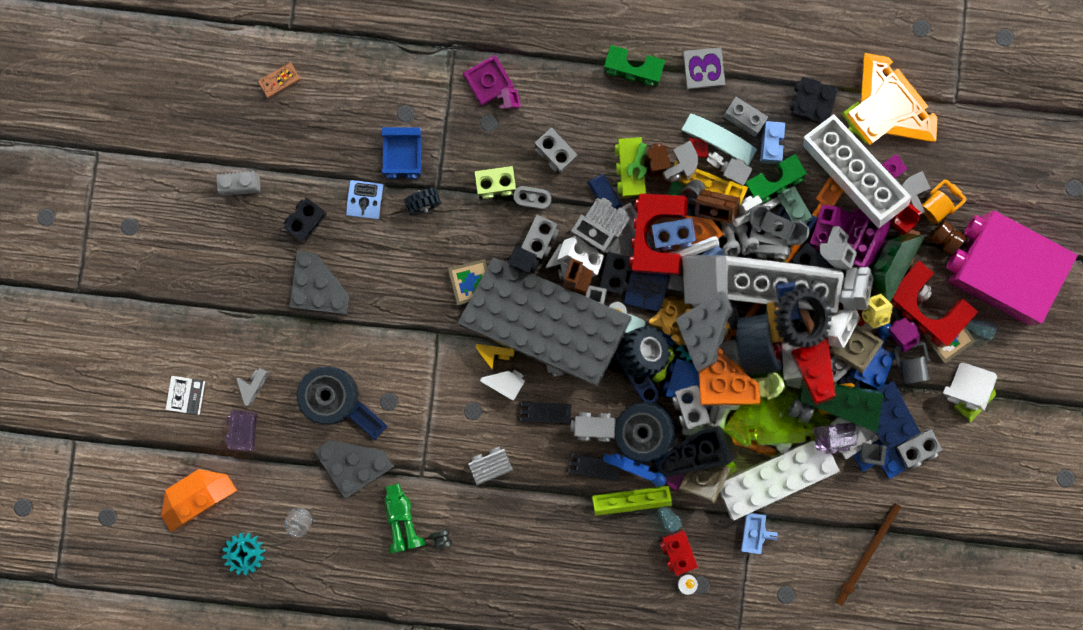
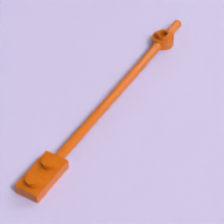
M831 176L815 199V201L819 202V205L812 215L817 218L819 217L822 204L834 206L844 191ZM801 244L790 247V258L785 260L787 263H790V260L794 257ZM754 302L745 317L755 316L763 303ZM736 329L730 330V335L725 337V342L731 341V337L736 336Z

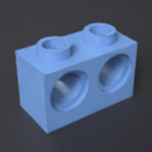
M692 218L652 225L655 247H661L662 251L673 249L672 245L680 244V248L692 246L691 242L696 241ZM681 228L688 230L687 238H682L679 235ZM663 231L669 234L667 242H664L660 237Z

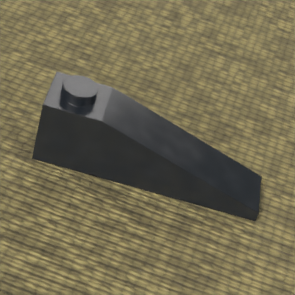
M720 425L699 430L656 459L655 463L658 472L663 474L664 477L730 464L738 455L732 438Z

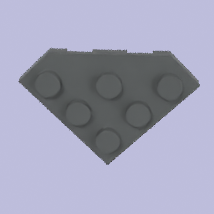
M297 251L290 308L348 315L350 295L319 255L313 252Z
M722 291L676 318L697 372H702L717 363L719 356L717 352L720 344L723 343L727 330L725 328L726 322L733 310L726 293Z
M329 440L314 450L345 499L394 467L384 450Z

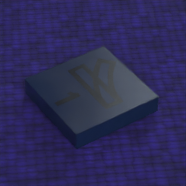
M631 270L623 304L658 312L662 308L670 275L635 273Z

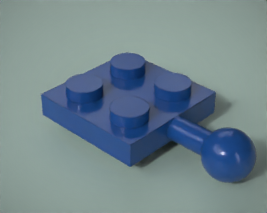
M890 323L878 327V338L884 342L863 374L852 367L849 377L875 389L885 384L895 354L883 349L886 338L891 335L889 331Z
M613 453V456L605 454L602 460L651 480L652 484L656 487L664 486L667 481L663 474L659 472L652 473L648 471L650 467L616 453Z

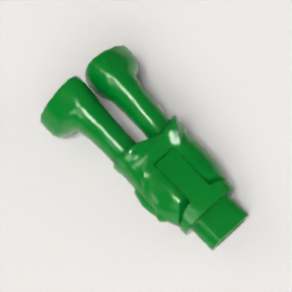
M400 483L385 487L387 494L384 496L388 525L391 526L393 540L389 546L390 554L407 550L399 521L403 522L408 549L425 545L424 539L416 535L410 512L411 503L404 491L401 490Z

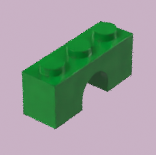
M610 45L603 70L607 72V75L613 77L620 75L625 77V80L631 82L638 80L649 87L658 86L665 60L647 55L642 66L633 67L627 61V49Z
M796 154L776 166L780 174L778 182H769L763 173L745 182L744 186L748 187V195L752 199L759 196L762 200V205L771 200L770 196L776 193L779 195L787 190L786 186L790 184L795 186L804 181L802 177L807 173Z

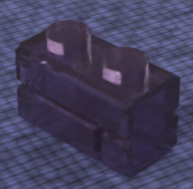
M231 410V414L227 416V425L230 426V432L226 434L225 439L228 449L255 450L257 412Z
M851 422L815 427L816 449L825 450V454L837 453V449L839 452L850 451L851 446L857 445L855 424Z

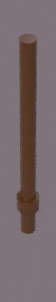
M894 503L848 582L845 581L843 584V590L835 603L843 606L849 594L853 593L857 580L899 512L901 506Z

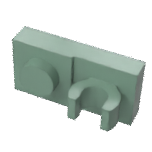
M795 186L777 195L792 222H795L796 219L804 223L813 220Z

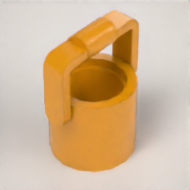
M943 180L929 193L931 196L922 204L925 211L923 215L932 223L938 224L949 213L951 215L955 213L965 203L966 197L955 184L952 185L948 180ZM943 185L949 188L948 190L961 200L955 208L948 196L938 191Z

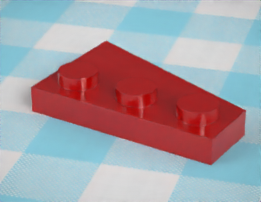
M828 338L813 347L793 349L791 355L815 405L834 399L835 390Z

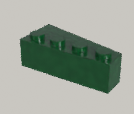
M801 380L799 392L801 402L877 433L884 396L882 392L834 384V399L815 405L804 380Z

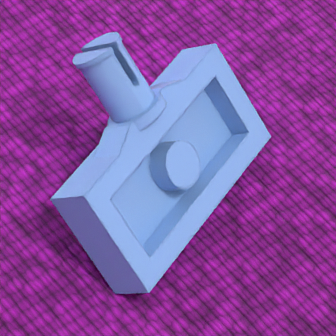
M755 513L745 515L741 545L742 552L761 554L762 544L765 539L777 540V537H773L778 535L777 532L766 531V515Z

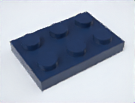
M894 381L875 389L884 394L876 435L881 445L887 446L886 451L920 434Z

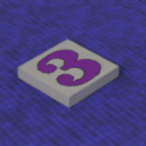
M721 47L683 51L687 90L725 86Z

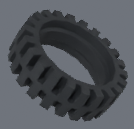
M808 288L790 290V292H786L784 296H781L779 299L781 302L775 306L779 310H774V315L778 316L774 318V323H778L775 329L776 331H781L778 334L779 337L784 338L783 341L789 343L788 345L795 347H813L824 340L823 337L828 335L826 330L831 328L828 322H832V317H828V314H831V309L826 308L829 306V303L823 302L826 298L820 295V292ZM798 299L808 301L814 311V327L807 337H800L796 334L791 323V310Z

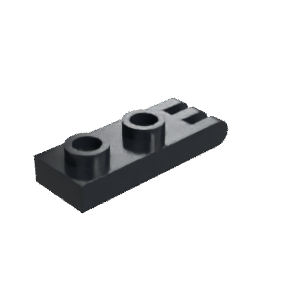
M520 402V406H527V410H519V414H527V418L519 417V421L571 424L572 404Z
M570 453V457L577 458V462L569 460L568 464L574 465L576 468H568L567 472L618 482L621 468L604 462L601 458Z

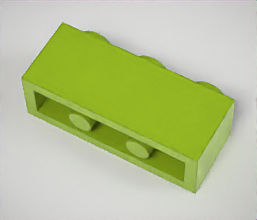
M642 137L619 139L618 144H615V156H619V163H616L617 175H620L621 182L617 183L618 194L622 193V198L639 197V193L646 194L645 175L639 180L640 171L636 168L633 169L631 177L627 173L628 164L635 162L639 144L642 143Z

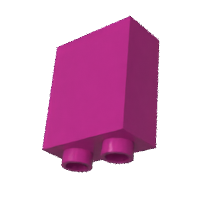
M996 211L987 213L982 217L974 215L964 231V235L970 238L965 250L958 249L952 254L947 263L946 269L952 271L948 283L1027 325L1042 324L1078 255Z

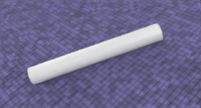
M776 197L763 205L769 206L771 209L780 204V199ZM751 211L736 218L733 225L737 227L749 221Z

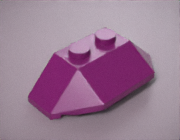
M859 207L851 211L845 233L849 236L847 243L857 252L853 266L859 268L868 267L875 261L889 230L891 219L878 229Z

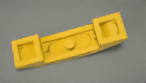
M696 169L695 174L689 180L686 179L684 174L681 175L682 178L677 180L684 185H687L692 179L700 180L704 184L705 190L739 197L740 205L748 189L746 186L731 180L729 182L699 169Z

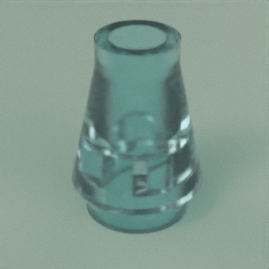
M972 319L967 324L966 329L984 340L992 341L997 326L991 322Z
M668 506L657 510L665 530L670 534L683 527L682 520Z

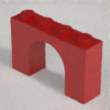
M639 193V199H636L635 209L638 210V213L633 223V227L636 229L635 237L632 238L634 254L630 257V267H632L635 273L681 276L683 256L653 251L647 242V232L651 224L660 218L686 219L688 208L686 196Z
M920 260L916 261L907 270L890 303L893 308H898L903 312L901 315L910 322L912 320L921 333H927L932 338V343L938 347H948L978 311L967 301L961 299L942 318L933 320L925 317L917 306V295L922 286L934 273Z

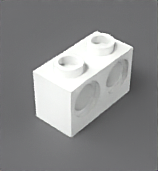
M574 236L564 240L557 260L569 267L572 258L582 261V267L593 270V276L598 275L604 255L599 253L596 248L585 243L580 237Z

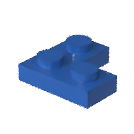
M879 439L872 443L881 445ZM894 448L887 450L884 466H880L887 478L891 479L906 470ZM861 450L853 455L862 472L876 465L859 462Z

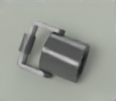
M919 342L910 348L914 349L917 346L923 345L924 357L903 361L899 359L898 350H901L900 347H895L898 368L902 369L904 384L930 379L927 368L929 357L925 342Z

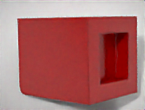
M909 203V206L892 218L890 225L901 234H908L918 224L922 213Z

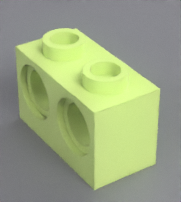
M513 166L475 171L478 196H482L483 199L494 198L496 194L511 196L516 190ZM501 179H510V185L507 187L500 184ZM483 181H490L492 186L489 189H483L481 187Z

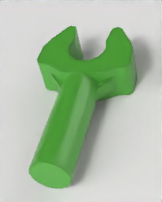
M639 144L635 162L628 164L627 173L629 177H631L635 168L640 171L639 180L646 174L647 169L642 163L647 144Z

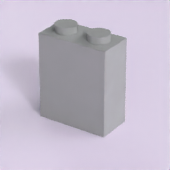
M691 255L683 257L685 304H693V307H696L721 291L725 292L728 298L726 255Z

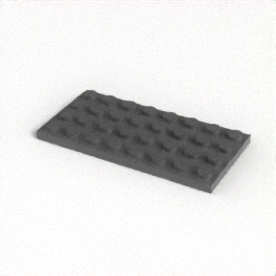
M493 257L458 321V325L598 387L632 318L630 315L534 274L525 273Z

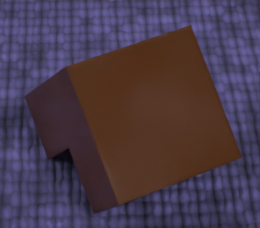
M572 258L564 279L563 288L586 297L594 271L582 267V261Z

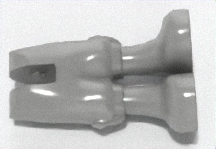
M721 222L723 236L727 239V243L723 247L726 256L737 257L740 251L742 255H748L759 248L757 239L748 238V225L746 222L737 227L733 223ZM735 233L739 237L740 245L735 239Z

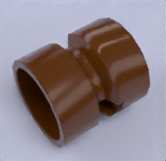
M944 220L932 232L929 239L936 245L941 244L942 250L951 256L960 248L967 237L959 230L954 231V226L947 220Z

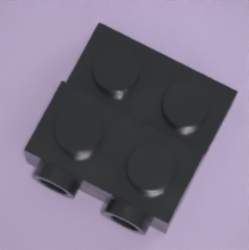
M802 77L795 84L794 92L797 93L795 99H792L789 110H792L791 116L819 124L823 123L831 117L838 88L821 84V81Z

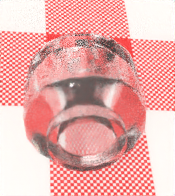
M294 508L285 519L284 527L286 532L292 537L304 536L312 525L313 519L308 510Z

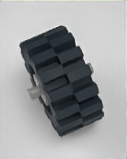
M436 188L419 190L417 193H413L404 199L409 215L427 213L430 209H434L441 204Z

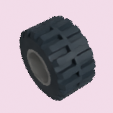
M642 326L625 333L617 347L619 349L617 356L620 357L618 361L620 364L622 363L623 370H627L630 376L634 375L635 378H645L664 370L666 364L669 363L668 357H670L671 352L668 351L670 346L666 343L667 338L662 336L663 333L657 331L655 327L650 328V326Z

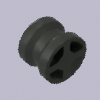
M449 529L431 533V538L434 539V549L452 545V540L449 539Z

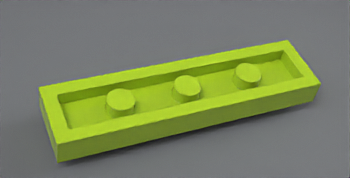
M669 486L592 496L595 516L672 506Z

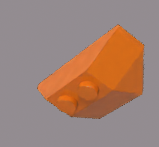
M198 469L165 490L161 517L170 532H173L235 493L237 489L227 474Z

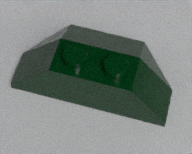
M905 234L882 243L875 261L868 267L873 276L872 297L882 294L891 302L924 240L923 236Z

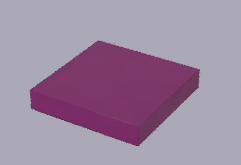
M496 54L463 72L481 107L496 99L499 94H502V89H514Z

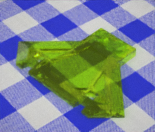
M781 370L775 373L779 374L785 386L783 391L772 399L761 397L759 405H740L723 429L724 432L743 446H751V440H756L758 445L806 442L805 436H810L812 442L821 439L831 421L815 409L807 424L801 422L798 418L793 419L788 416L793 400L799 398L788 390L787 383L784 380V372ZM765 373V374H758V375H751V376H749V377H750V378H767V373Z

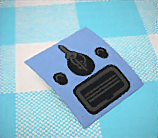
M351 180L346 215L379 219L383 184Z

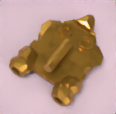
M669 296L663 300V308L657 312V315L649 319L648 325L671 336L677 345H686L676 318L693 309V304H685V299L681 297ZM726 322L725 328L727 330L724 337L730 335V325L728 322Z

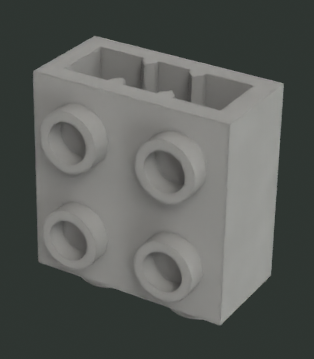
M579 412V416H575V420H571V432H574V436H578V440H590V437H597L598 441H610V438H614L615 418L611 417L609 413H598V417H591V413Z

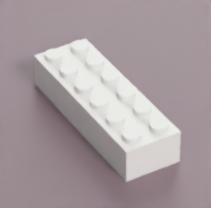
M834 114L804 136L803 147L878 229L909 206L911 196Z
M726 256L728 299L763 304L770 302L778 303L775 285L795 281L796 289L808 288L820 292V295L826 298L823 302L829 303V306L826 308L831 309V312L837 313L844 276L841 270ZM798 299L799 308L813 310L808 301Z
M818 435L788 449L786 453H779L727 477L719 494L730 518L736 520L840 471L824 437Z

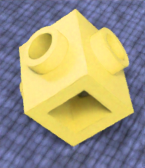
M882 294L871 297L867 310L862 312L863 320L873 329L890 323L892 304Z

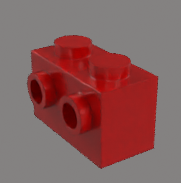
M683 529L661 537L663 542L660 543L663 554H668L669 560L666 562L670 572L674 571L677 576L698 568Z

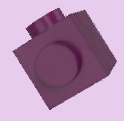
M897 154L881 164L894 179L908 169Z
M822 204L817 222L830 227L840 226L845 232L850 213L836 206Z
M816 222L807 243L820 253L821 243H828L833 227Z
M904 318L891 324L889 328L890 337L903 352H906L920 342V334L917 332L918 328L912 321L909 322Z

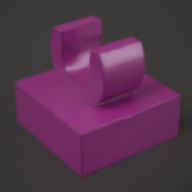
M505 88L501 90L502 94H499L497 98L503 99L504 104L500 105L499 108L514 110L521 108L517 89Z

